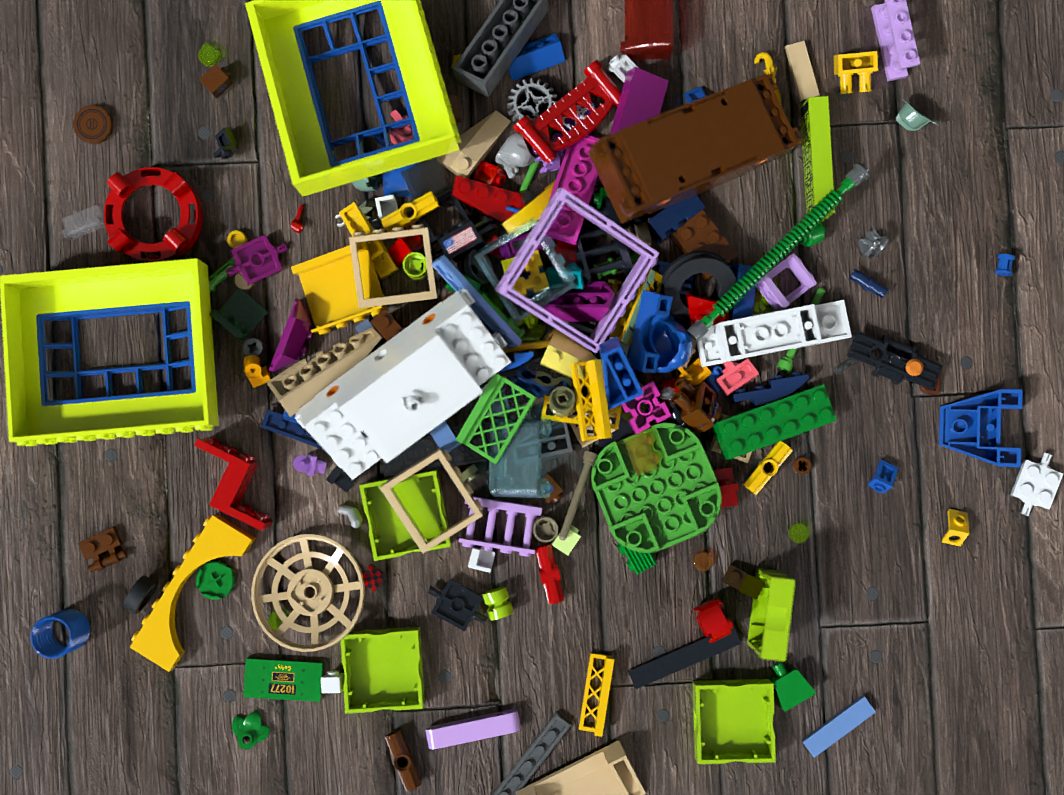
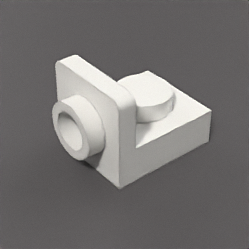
M616 55L609 62L610 66L607 70L614 72L624 82L627 71L637 66L627 55Z

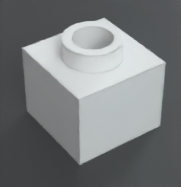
M338 670L328 671L326 675L321 677L322 693H341L344 691L345 674L339 673Z

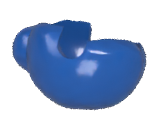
M670 313L668 317L662 318L656 324L653 332V345L660 354L656 372L667 373L683 366L692 354L693 342L690 334L681 323L675 321Z

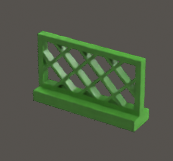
M496 373L492 376L455 440L467 445L494 464H498L537 397L510 381L501 373ZM505 383L511 386L513 395L503 397L502 388ZM526 395L530 400L526 406L520 407L517 396ZM514 397L516 408L506 410L504 399ZM501 400L503 412L494 414L492 405L494 402ZM517 411L519 419L516 423L510 424L507 413ZM504 414L506 425L497 427L494 416ZM491 417L493 428L484 430L482 422L485 418ZM507 427L508 437L506 440L500 441L498 429ZM494 431L496 442L487 444L485 433ZM481 434L483 445L476 446L471 443L475 435ZM497 444L499 452L494 458L489 455L488 446Z

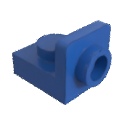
M880 460L873 478L868 482V486L877 492L886 493L893 487L898 467Z

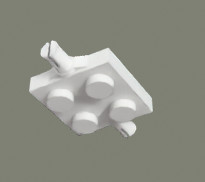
M1044 453L1040 463L1023 460L1010 494L1025 503L1021 514L1029 516L1032 506H1040L1050 510L1061 482L1063 473L1055 471L1048 466L1052 457L1048 453Z

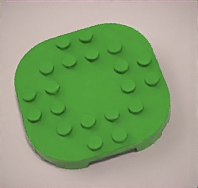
M656 424L638 434L618 442H612L599 453L592 468V487L610 532L620 544L635 552H658L698 536L714 524L720 513L722 504L721 490L705 451L698 438L690 430L676 424Z

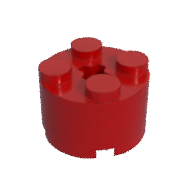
M713 598L692 608L694 613L698 612L696 619L705 637L710 636L711 639L708 641L710 644L731 634V630L734 627L730 618H725L723 614L725 609L720 599L715 600Z

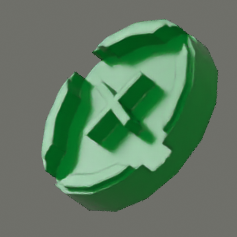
M212 561L205 564L196 575L197 589H199L204 597L211 600L226 597L235 585L233 569L221 561Z

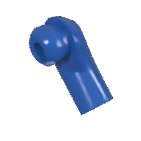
M715 365L709 368L711 374L706 378V382L713 391L718 393L722 389L716 382V379L722 374V368L719 365Z

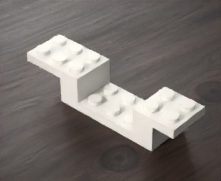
M840 300L720 322L708 328L709 331L696 342L701 366L706 367L743 358L851 338L852 336L845 302Z

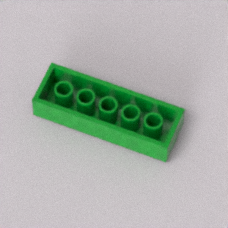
M822 384L713 422L714 425L712 427L723 458L727 460L835 422L837 419L825 386Z

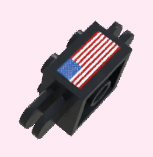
M488 217L476 225H473L472 221L467 222L466 220L458 224L457 229L454 231L448 230L440 235L441 238L437 240L440 246L431 250L432 257H434L432 258L433 262L445 255L452 264H455L464 259L469 252L485 247L481 237L497 228L496 224L489 225L493 222L492 217Z

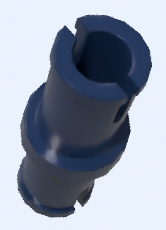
M856 268L849 277V280L862 286L863 290L872 292L880 297V299L888 291V288L874 281L872 276L868 277Z

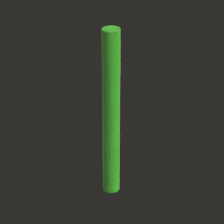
M548 127L549 139L554 131V128ZM533 161L518 193L526 195L540 161Z

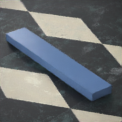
M445 255L439 257L431 264L456 292L463 288L469 292L475 300L470 305L472 310L493 333H500L508 345L506 347L508 349L520 345L522 340Z

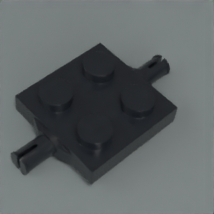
M451 578L446 587L441 591L430 586V590L427 593L437 598L436 605L431 612L432 614L464 632L469 623L474 619L485 624L488 617L478 612L483 596Z

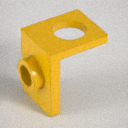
M949 509L947 511L949 530L943 537L942 543L961 546L970 534L968 513ZM951 536H959L960 539H958V540H951V539H949V537H951Z

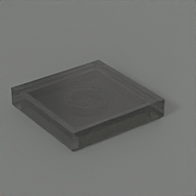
M436 157L419 162L400 172L413 200L430 191L437 196L451 188Z

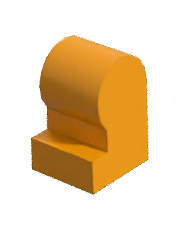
M249 355L245 357L243 361L244 372L253 388L271 380L270 370L267 366L261 367L258 356Z

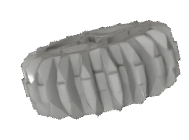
M532 78L530 79V84H527L526 80H523V86L517 83V90L511 89L512 95L508 96L510 102L507 103V108L510 109L508 111L509 116L514 115L512 122H516L524 117L521 112L523 114L530 113L533 116V119H530L532 121L540 116L539 109L544 104L548 103V108H550L557 102L554 101L557 99V95L552 94L554 89H547V82L541 86L540 79H538L537 84L534 83ZM532 91L538 92L542 94L544 97H536L533 95ZM526 94L527 100L517 107L519 98ZM530 99L533 104H536L535 110L530 105Z

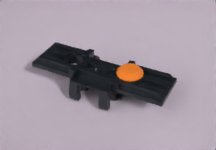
M856 331L847 353L848 357L876 367L871 375L875 377L881 375L891 379V383L895 385L900 384L905 379L933 390L943 367L939 363L917 355V347H910L890 339L885 334L879 340ZM890 346L908 355L906 358L886 351V348ZM874 348H877L879 353L877 359L872 355Z

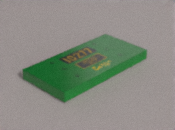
M247 657L243 697L320 702L324 662Z

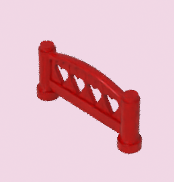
M598 59L583 71L587 77L583 82L532 121L526 115L513 126L517 134L521 133L544 162L551 163L557 157L555 155L557 151L565 149L586 137L603 121L612 106L616 105L618 107L621 91L601 68L602 64ZM590 93L602 97L605 101L604 104H599L597 109L593 108ZM576 104L588 108L591 114L585 115L583 120L579 119ZM562 116L574 119L577 125L572 126L570 131H566L563 126ZM548 127L561 131L563 137H558L556 142L550 141Z

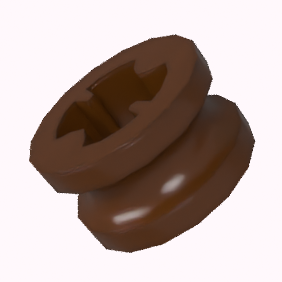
M798 457L793 461L792 468L797 474H807L811 470V462L807 458ZM799 461L802 463H806L804 465V467L806 468L804 471L803 469H800V471L798 470Z

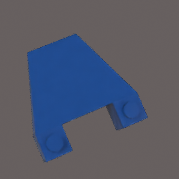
M1000 389L941 406L939 445L999 467H1021V448L1000 447L1001 409L1022 410L1023 389Z

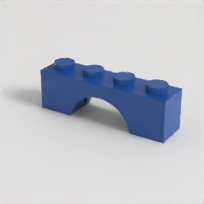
M643 290L628 354V359L633 369L641 372L656 373L660 354L653 345V332L656 324L662 318L669 316L673 297Z

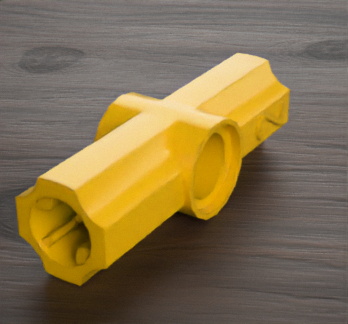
M430 191L411 203L402 205L400 209L382 218V225L387 232H393L392 228L404 227L411 222H416L420 217L440 207L439 202L433 192ZM413 208L414 215L408 218L407 210Z
M777 442L766 457L758 463L756 469L743 485L753 494L757 495L768 480L777 473L778 468L793 450L784 442ZM767 462L772 465L769 473H766L763 469Z

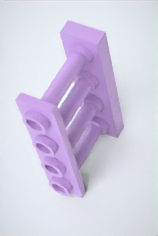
M885 0V3L874 5L871 10L888 82L906 78L908 76L907 68L918 66L920 60L906 0Z
M473 496L475 500L479 499L483 507H488L487 511H489L485 539H473L476 523L474 521L467 526L466 537H459V542L462 543V546L473 548L474 545H479L481 549L492 551L493 548H498L500 552L511 554L512 551H517L519 555L527 557L535 554V548H530L534 518H537V515L541 516L542 507ZM471 508L469 511V515L474 513ZM499 509L507 510L506 514H508L503 543L492 542L496 513L499 512ZM518 512L526 513L525 517H527L522 546L511 545L515 516L518 515Z

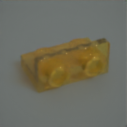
M644 430L640 434L624 439L636 476L659 469L657 465L660 463L657 452L653 453L651 448L654 445L651 434L647 435Z

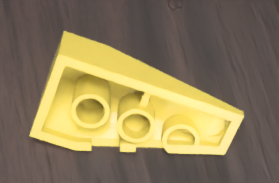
M556 329L540 365L572 378L570 363L597 360V358L584 346ZM577 366L578 374L583 378L585 368L584 366Z

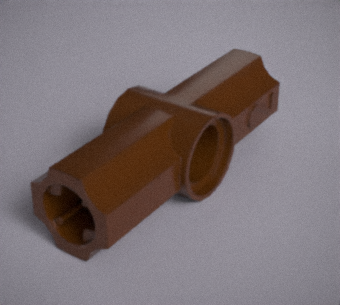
M401 729L385 735L394 760V767L398 770L405 790L412 791L418 788L422 783L413 762V755L407 747ZM405 757L408 763L402 764L398 758Z

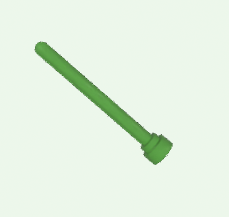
M818 288L810 305H819L825 293L824 288ZM798 348L789 349L786 356L779 359L776 367L790 373L794 366L792 359Z

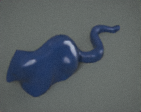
M524 366L518 368L517 376L509 377L510 381L536 397L548 395L558 384L568 386L575 394L573 382L569 378L558 377L553 379L545 372L533 371Z

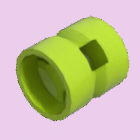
M418 252L408 254L403 260V269L411 279L422 280L428 275L426 257Z
M506 586L495 588L482 594L485 604L489 605L487 612L490 620L501 619L514 613L511 602L507 601L509 595Z

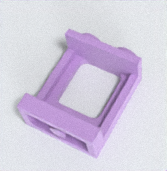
M793 253L769 271L768 274H765L766 276L758 281L755 286L776 312L785 309L804 292L816 285L817 282L814 280L812 273L808 272L802 260ZM785 268H789L799 280L800 286L784 297L772 279Z

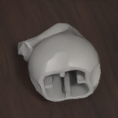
M514 133L506 139L498 151L495 162L506 171L511 179L516 176L515 174L519 171V167H526L534 161L535 154L531 152V145L521 133Z

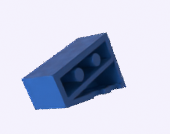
M616 336L599 344L608 410L643 395L641 384L618 337Z

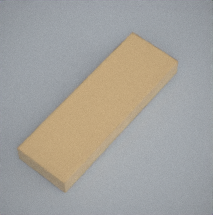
M805 41L786 45L785 51L800 102L807 100L808 97H819L820 94Z

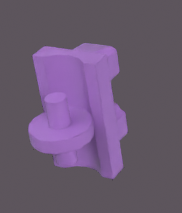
M307 454V456L298 455L293 460V466L299 472H304L308 476H314V472L325 473L326 462L318 460L313 454Z

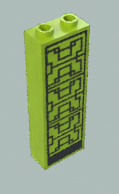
M828 96L808 97L800 107L806 215L820 200L822 201V198L830 190H834ZM835 208L824 219H829L835 213Z

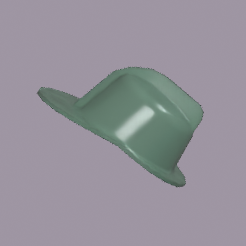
M902 99L905 104L897 114L896 121L905 129L916 131L930 121L940 126L934 120L916 111Z

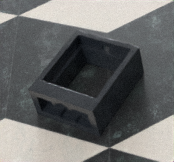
M452 188L436 196L439 204L451 198L463 221H470L469 219L472 217L467 207L462 208L461 200L451 195ZM420 217L417 222L419 225L424 224V228H428L430 245L433 246L438 243L437 240L441 238L440 235L442 233L434 236L424 217ZM456 224V225H454L453 227L447 229L446 231H448V230H450L451 232L454 231L455 229H457V225H458V224Z

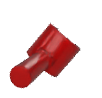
M299 205L297 215L291 222L292 230L297 233H301L304 224L299 222L304 208L302 205Z

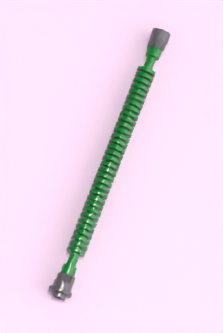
M862 163L860 165L854 164L853 169L845 176L846 179L841 182V186L836 191L830 190L822 198V201L820 200L800 222L792 227L793 229L789 230V233H786L781 238L782 240H779L771 248V251L769 250L763 256L764 258H761L756 265H753L749 272H746L741 277L742 279H739L738 283L736 282L731 287V290H728L723 295L724 297L720 298V301L718 300L716 304L712 305L714 310L708 316L705 315L701 320L698 319L687 332L696 341H699L709 331L708 328L719 315L724 317L725 313L729 312L728 309L731 310L733 308L732 305L735 306L736 302L738 303L743 298V295H746L751 290L750 288L754 287V284L756 285L758 281L762 280L766 276L765 274H768L769 270L771 271L776 266V263L778 264L784 258L783 256L787 255V252L789 253L798 242L802 241V238L809 234V231H812L831 210L842 202L841 196L846 191H850L854 186L857 187L864 179L867 180L869 178V169Z

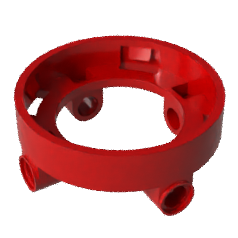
M146 167L131 171L126 175L117 172L107 180V185L111 190L104 206V223L110 237L107 242L117 252H123L137 260L152 263L173 261L183 256L192 248L202 229L203 210L195 190L177 172L173 173L157 167ZM150 185L168 189L176 197L181 213L178 227L169 230L163 237L164 241L154 244L142 243L134 239L126 230L123 222V208L128 197L137 189ZM189 205H195L196 210H193V221H195V224H189L191 216ZM142 252H146V253H158V252H161V258H160L159 255H155V256L149 255V256H148L149 259H148V258H144V257H142Z

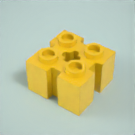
M538 250L534 251L522 272L530 273L529 279L525 280L524 277L519 275L512 286L513 290L524 297L527 296L526 291L533 290L534 294L549 290L545 272L540 273L539 271L543 264ZM515 257L501 261L504 274Z

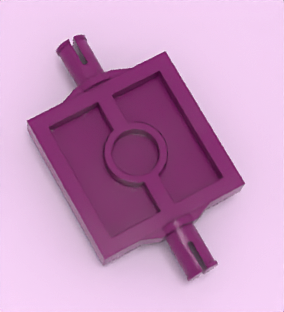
M263 235L231 249L230 253L234 259L235 266L225 269V272L228 273V277L239 272L247 286L283 269L279 262L278 254L288 250L285 247L286 244L283 243L274 248L266 235Z

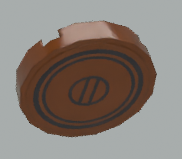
M91 105L85 106L77 112L74 117L73 127L76 135L84 142L100 144L111 135L113 121L104 109Z

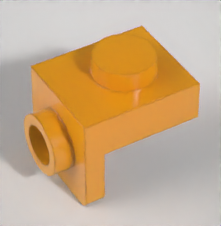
M699 358L685 370L682 367L678 368L681 373L679 377H684L692 386L700 384L711 374L707 367L701 366Z

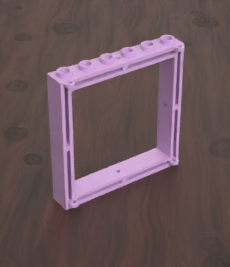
M558 188L495 290L590 351L597 353L600 351L599 344L605 342L604 340L608 334L610 335L614 331L618 318L625 314V307L628 302L635 298L637 294L636 289L646 280V273L656 264L659 253L565 189ZM564 204L641 255L615 295L609 311L599 321L589 338L512 289V286Z

